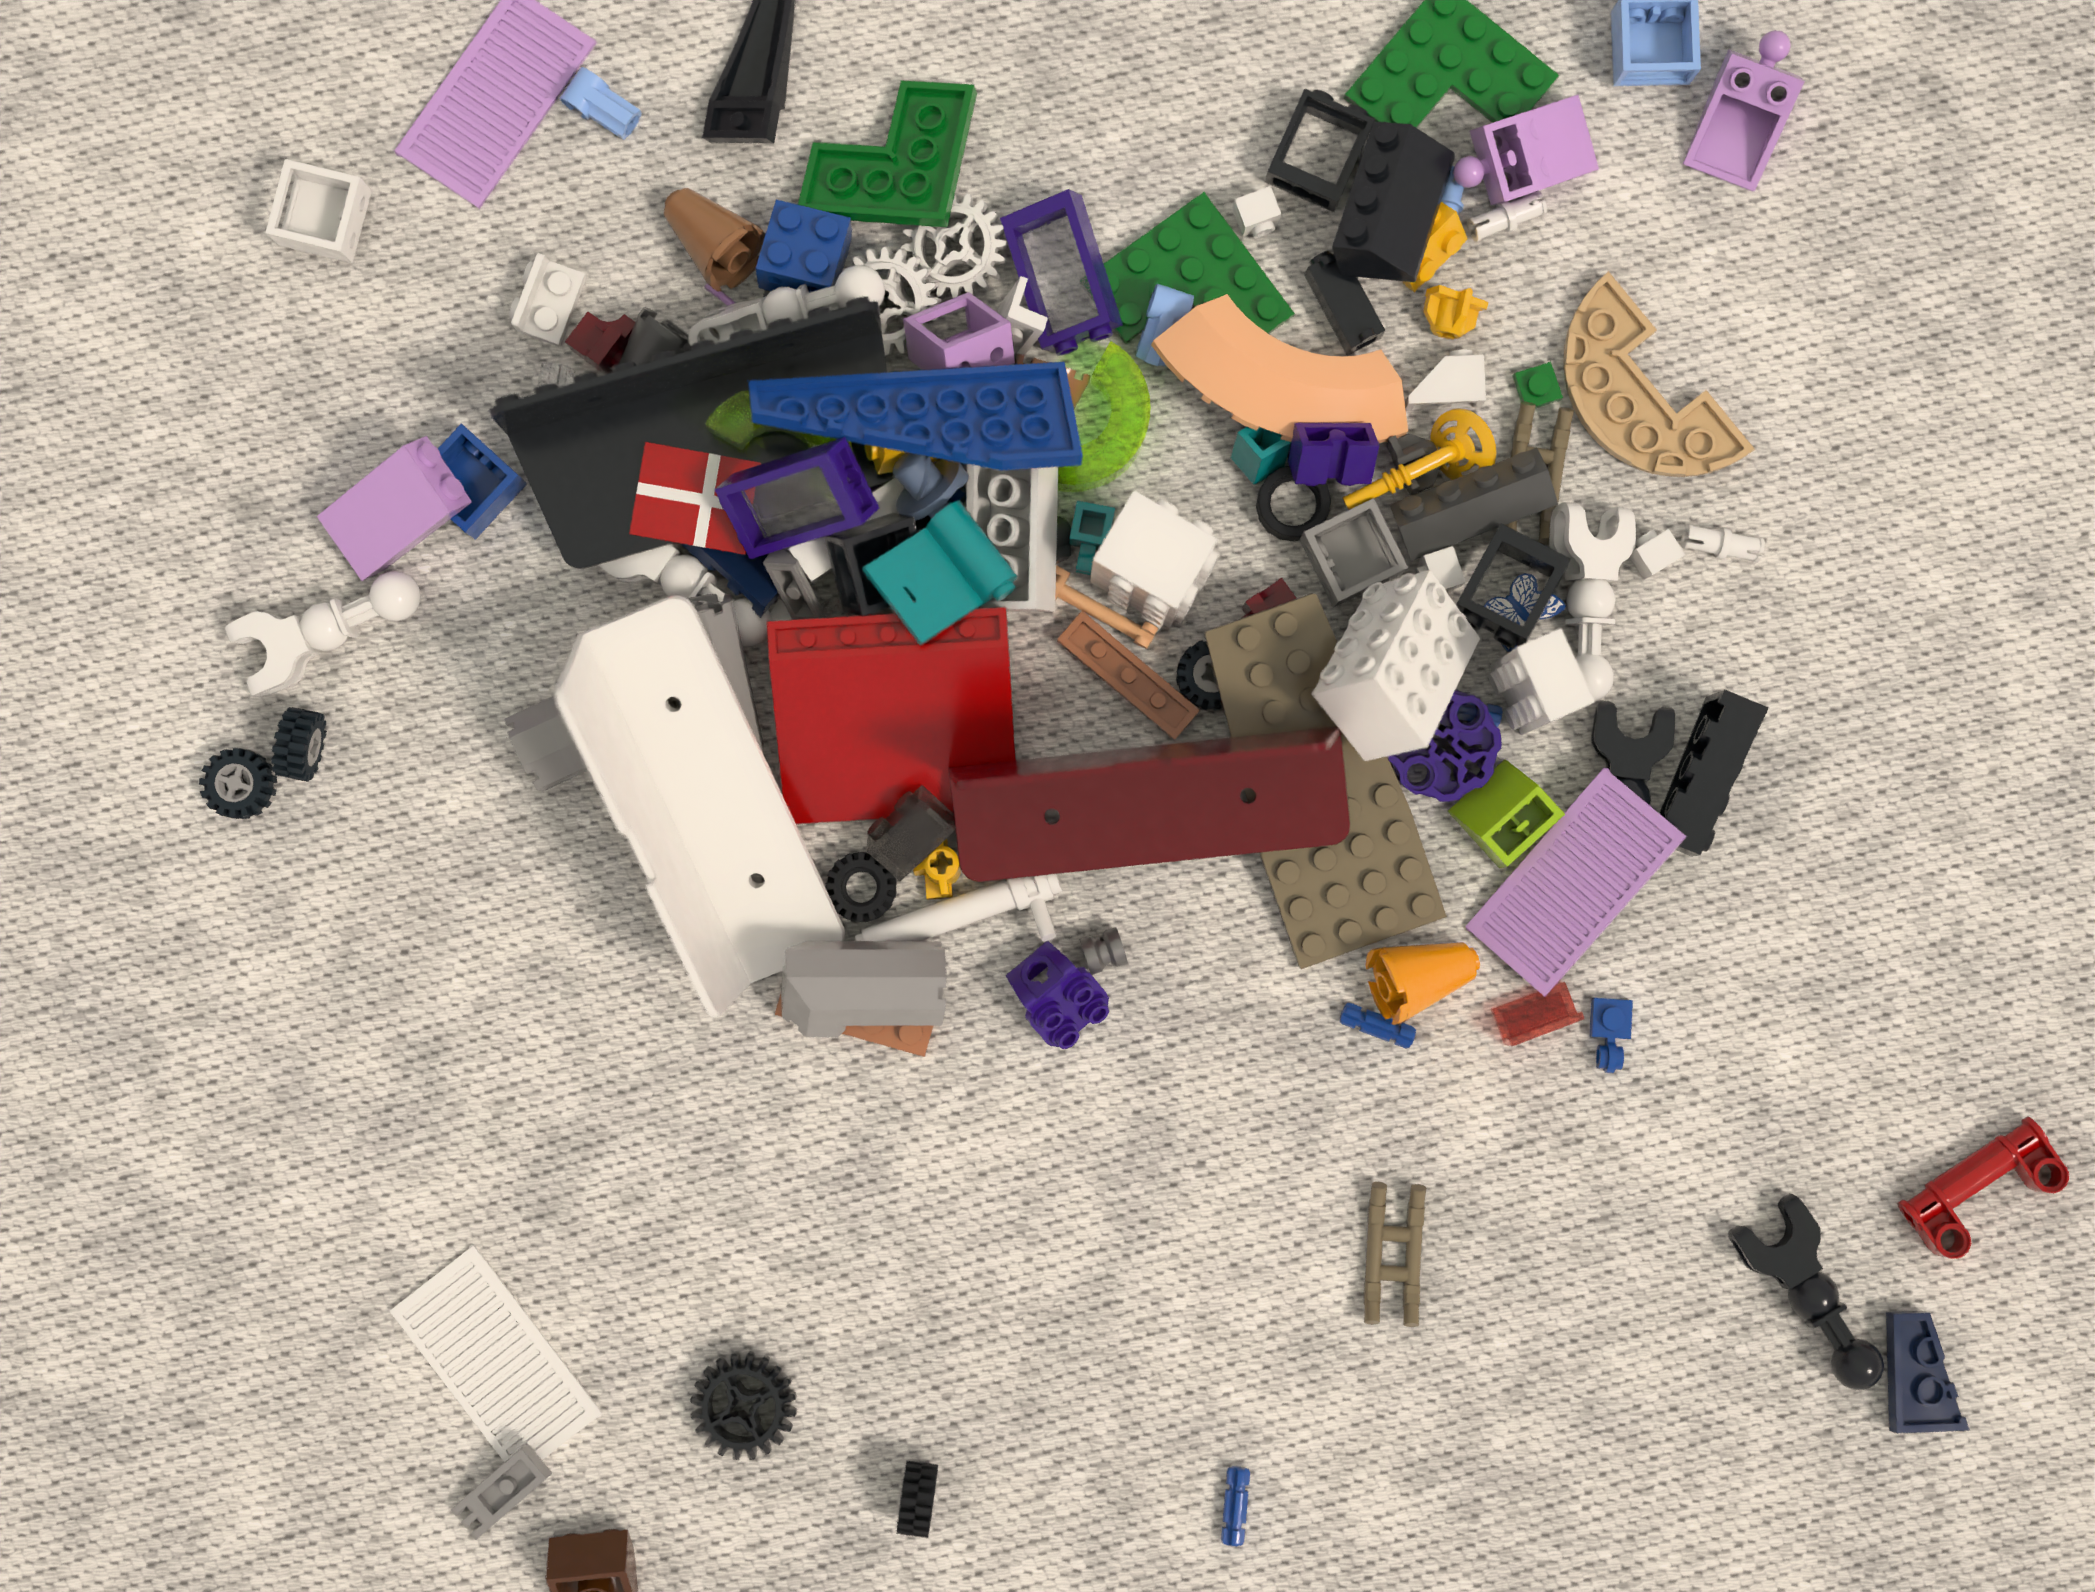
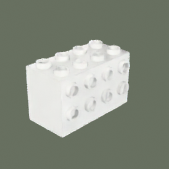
M1134 490L1093 559L1090 583L1108 593L1106 599L1117 607L1127 610L1130 605L1142 613L1140 617L1142 621L1158 627V630H1160L1162 625L1170 629L1174 621L1180 624L1183 622L1193 605L1192 603L1198 590H1202L1220 554L1214 550L1218 539L1212 536L1214 530L1203 522L1193 519L1190 523L1177 516L1179 510L1167 501L1158 499L1155 503Z
M1430 570L1414 575L1411 573L1405 574L1399 579L1386 583H1374L1364 591L1363 599L1356 612L1349 619V625L1341 640L1336 644L1335 652L1327 667L1321 672L1320 680L1312 695L1364 761L1428 747L1480 637Z

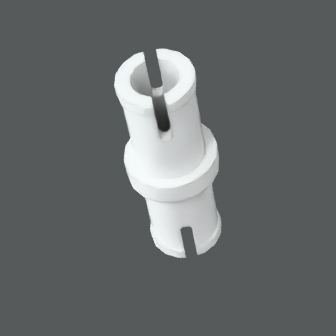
M1536 191L1511 203L1508 201L1498 203L1496 209L1468 218L1467 228L1469 233L1474 230L1476 232L1471 235V238L1478 242L1482 238L1502 230L1506 232L1517 229V224L1540 215H1545L1547 213L1546 201L1543 200L1538 203V200L1543 198V195L1540 191Z
M1687 524L1684 532H1687L1688 535L1682 534L1681 546L1683 549L1714 553V556L1720 559L1731 556L1759 562L1762 555L1757 554V552H1764L1765 547L1764 538L1734 534L1731 529L1723 527L1718 531Z

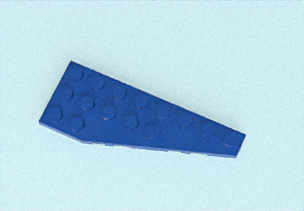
M1065 362L748 381L752 423L835 439L845 437L847 441L997 470L1077 466L1082 463L1083 454Z

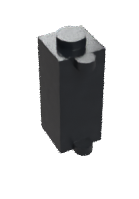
M1329 250L1312 258L1309 261L1311 266L1307 268L1305 278L1346 355L1349 356L1380 340L1386 330L1358 278L1340 275L1335 255L1330 253Z

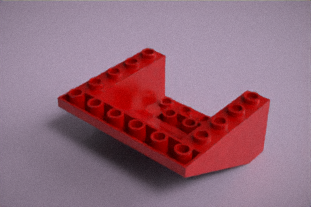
M1006 607L975 609L921 646L896 614L767 621L769 665L782 793L796 825L887 819L908 799L916 804L921 798L928 804L936 798L954 815L948 768L1016 761Z

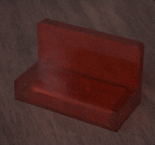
M1564 981L1557 983L1546 997L1536 991L1491 1008L1504 1045L1511 1047L1585 1019L1582 1011H1576Z

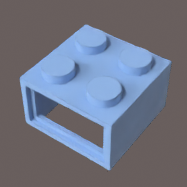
M1618 0L1611 11L1613 86L1690 85L1701 70L1698 0Z

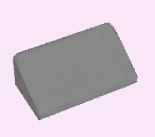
M785 549L769 553L763 564L792 620L827 618L799 561Z

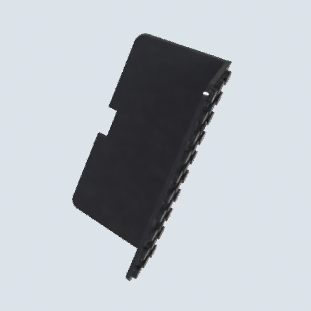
M867 296L858 297L846 302V307L834 311H831L829 307L815 309L807 313L808 318L795 322H792L791 318L779 319L769 323V329L753 333L752 329L739 330L730 334V340L714 344L713 340H704L691 345V351L675 354V351H664L651 357L652 361L636 365L634 361L624 362L612 368L613 372L597 376L595 372L585 373L573 378L574 383L558 387L557 383H550L535 388V394L519 398L518 394L497 398L495 400L496 406L490 408L489 412L492 419L508 435L564 561L573 568L585 569L676 543L629 534L645 442L764 464L837 440L835 438L752 423L748 381L886 373L887 367L879 303L870 301ZM847 441L870 488L886 484L894 479L892 478L893 472L877 474L873 460H869L866 456L864 444ZM817 466L757 486L754 505L759 504L762 517L766 518L834 499V496L820 467Z

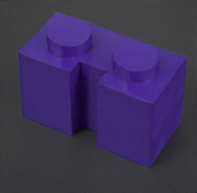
M1295 423L1288 464L1295 484L1316 486L1318 484H1326L1327 478H1335L1338 483L1345 486L1371 484L1380 445L1371 423Z

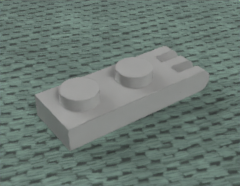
M526 1443L455 1505L451 1511L456 1516L462 1513L466 1507L470 1510L471 1513L461 1523L466 1528L475 1519L480 1522L481 1525L477 1526L471 1533L474 1539L477 1540L546 1480L552 1472Z

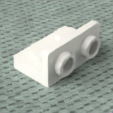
M537 253L534 262L530 261L525 268L523 274L525 286L521 297H516L511 305L509 318L512 319L511 325L519 333L561 347L587 275L549 261L546 255Z

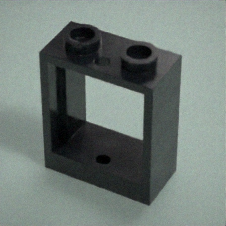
M1304 89L1267 171L1265 183L1331 212H1335L1375 119L1369 117V113L1361 107L1355 105H1348L1346 107L1335 102L1334 98L1324 91L1315 89L1312 92ZM1306 113L1358 135L1336 185L1284 162Z
M1501 523L1456 606L1465 615L1473 629L1479 630L1482 627L1495 634L1494 639L1510 648L1526 644L1564 576L1571 558ZM1498 551L1550 577L1523 626L1472 601Z

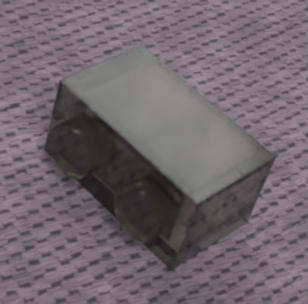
M923 785L914 793L908 791L902 795L894 806L895 811L886 819L884 817L878 818L867 831L866 851L899 881L904 879L955 831L954 813Z

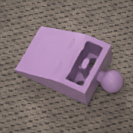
M1778 30L1770 31L1761 38L1759 52L1762 57L1760 61L1728 49L1712 86L1683 165L1755 191L1805 82L1800 76L1775 67L1776 62L1783 60L1791 48L1790 39L1784 32ZM1741 72L1747 73L1749 75L1748 83L1744 86H1737L1735 84L1736 75ZM1777 86L1785 88V92L1780 100L1771 98V91Z
M1579 95L1470 130L1477 158L1473 156L1463 157L1456 163L1453 173L1456 182L1466 188L1475 187L1484 180L1490 204L1494 205L1598 170V163Z

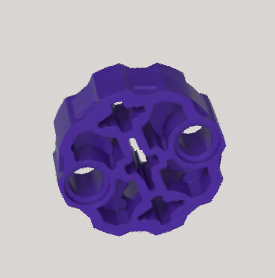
M1455 689L1440 720L1441 727L1436 728L1434 732L1436 736L1439 735L1442 738L1449 734L1447 741L1457 752V755H1453L1443 748L1434 751L1437 745L1431 739L1428 747L1387 756L1388 761H1390L1392 768L1397 774V779L1405 788L1415 795L1422 794L1427 797L1436 798L1439 802L1459 800L1462 795L1471 790L1482 788L1493 775V766L1497 754L1502 749L1500 729L1496 727L1488 712V707L1470 692H1462ZM1465 703H1473L1477 709L1475 718L1467 723L1460 722L1457 717L1459 707ZM1461 739L1469 746L1481 744V747L1465 750L1457 743ZM1444 758H1447L1454 764L1453 775L1455 780H1451V769L1442 762ZM1479 759L1477 765L1480 771L1477 774L1469 772L1465 775L1467 773V769L1464 766L1467 760L1476 762ZM1417 763L1426 765L1427 775L1422 781L1415 783L1408 780L1407 771L1412 765Z

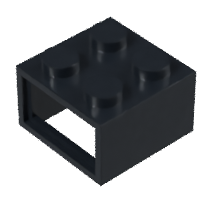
M890 513L866 521L863 525L824 536L843 611L865 616L890 607L864 573L863 568L918 533L914 516Z

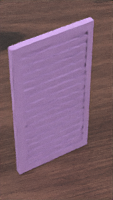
M501 0L394 150L395 154L403 157L480 209L597 42L536 0Z
M1603 768L1566 810L1565 815L1553 825L1465 926L1466 930L1473 933L1538 992L1546 997L1687 836L1611 774L1608 768Z

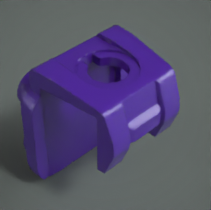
M1049 941L1043 943L1006 974L1017 997L1027 1009L1025 1013L1026 1020L1050 1046L1060 1047L1061 1049L1072 1047L1078 1041V1032L1089 1023L1098 1024L1102 1022L1109 1014V997L1091 973L1084 967L1076 968ZM1048 967L1046 974L1048 979L1044 983L1031 981Z

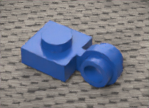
M1591 998L1590 1037L1605 1038V1045H1598L1596 1051V1067L1603 1069L1605 1073H1614L1615 1070H1622L1624 1050L1622 1046H1616L1615 1038L1631 1039L1633 1000Z

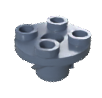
M906 452L896 461L893 467L892 478H896L904 487L897 500L896 509L901 515L914 516L915 520L927 515L932 519L938 512L949 505L947 501L957 489L961 488L968 481L969 474L964 470L960 462L940 459L932 463L929 456Z

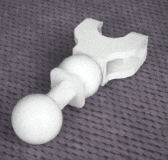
M854 265L845 269L838 276L834 286L809 293L806 284L800 285L797 289L779 287L765 297L734 303L710 311L690 329L689 344L691 346L694 343L700 342L701 332L705 340H713L714 344L730 340L729 335L739 330L752 329L753 333L769 329L768 324L779 319L791 318L792 322L808 318L807 313L815 309L829 307L833 311L845 308L846 302L858 297L867 296L870 301H876L880 306L885 294L884 283L874 269L864 265ZM712 328L717 329L719 335L716 334Z
M1563 502L1552 512L1549 543L1551 549L1571 558L1565 572V581L1574 582L1568 589L1566 597L1567 609L1573 618L1565 619V624L1579 625L1578 655L1575 659L1594 701H1598L1609 693L1614 682L1612 666L1601 656L1602 626L1615 624V619H1607L1614 611L1616 602L1614 589L1608 582L1618 581L1620 565L1630 557L1635 549L1636 521L1634 513L1630 509L1614 507L1601 516L1598 534L1594 537L1588 530L1585 510L1575 503Z
M673 544L599 565L624 583H639L644 580H652L662 586L664 593L668 597L678 595L690 598L706 594H717L718 602H722L724 594H726L715 586L718 578L708 572L707 568L692 555H683ZM746 597L737 600L732 598L742 646L753 647L762 643L768 637L767 621H772L769 610L760 618L752 609L753 603Z
M390 571L380 575L373 582L369 595L349 604L343 600L333 598L330 600V603L323 602L312 605L303 613L302 617L292 615L284 619L277 615L255 611L229 623L225 627V632L230 642L245 644L254 640H260L266 648L267 660L264 667L247 679V687L251 696L266 697L298 684L311 658L321 654L320 651L337 649L348 637H358L357 625L377 616L390 621H400L410 617L419 606L420 590L415 580L403 572Z

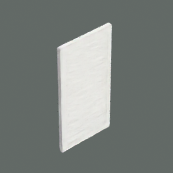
M470 1245L467 1251L390 1310V1313L504 1462L526 1443L543 1460L595 1418L602 1416L603 1412L475 1245Z

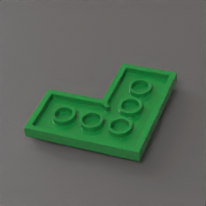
M1424 0L1345 93L1344 99L1350 104L1366 110L1369 113V117L1375 119L1374 122L1411 124L1418 128L1445 94L1452 89L1494 123L1532 110L1555 83L1559 74L1468 0Z
M901 80L886 146L813 142L798 205L850 217L851 221L947 228L977 97L975 86L973 84Z
M1205 192L1104 263L1123 326L1116 328L1115 331L1125 344L1143 332L1148 319L1146 317L1148 305L1157 283L1194 295L1193 308L1228 294L1242 313L1268 334L1290 320L1295 314ZM1086 276L1081 280L1080 284L1094 301Z

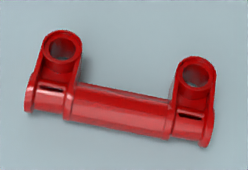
M2028 1116L2021 1120V1126L2006 1136L1998 1135L1994 1140L1925 1184V1190L1908 1201L1903 1199L1897 1203L1898 1208L1908 1223L1917 1231L1932 1253L1950 1259H1958L1969 1252L1971 1236L1953 1211V1208L2013 1168L2023 1183L2031 1190L2057 1193L2067 1186L2069 1171L2051 1146L2045 1132L2035 1120ZM2043 1165H2047L2051 1171L2050 1180L2045 1185L2038 1178V1172ZM1950 1229L1954 1235V1243L1950 1249L1945 1250L1941 1245V1236L1946 1230Z

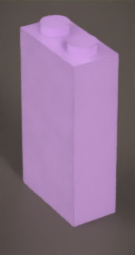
M425 436L403 445L322 511L317 518L358 577L363 581L390 567L472 503V501L464 491L461 482L455 478L442 459L439 450Z

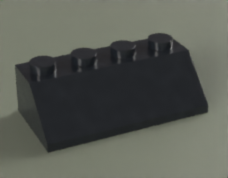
M1373 122L1332 245L1340 275L1416 282L1454 162L1455 155L1452 150L1411 124Z

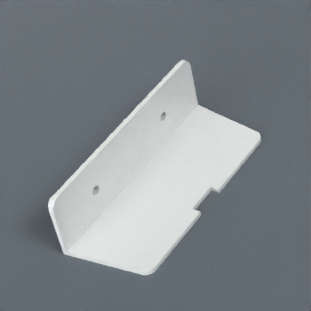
M678 595L669 596L578 634L555 688L558 707L620 835L626 833L649 881L646 888L705 1010L712 1018L721 1016L751 983L783 971L786 949L806 941H843L845 938L843 924L691 601ZM677 697L681 702V707H671L668 703V698ZM754 873L761 874L764 877V882H754L751 875Z

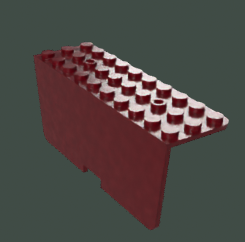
M1337 726L948 768L960 868L968 879L976 882L1336 845L1346 839L1351 827L1342 734ZM1245 788H1251L1256 793L1255 798L1250 802H1245L1240 797L1242 790ZM1048 809H1055L1059 812L1060 818L1056 822H1049L1045 818V812Z

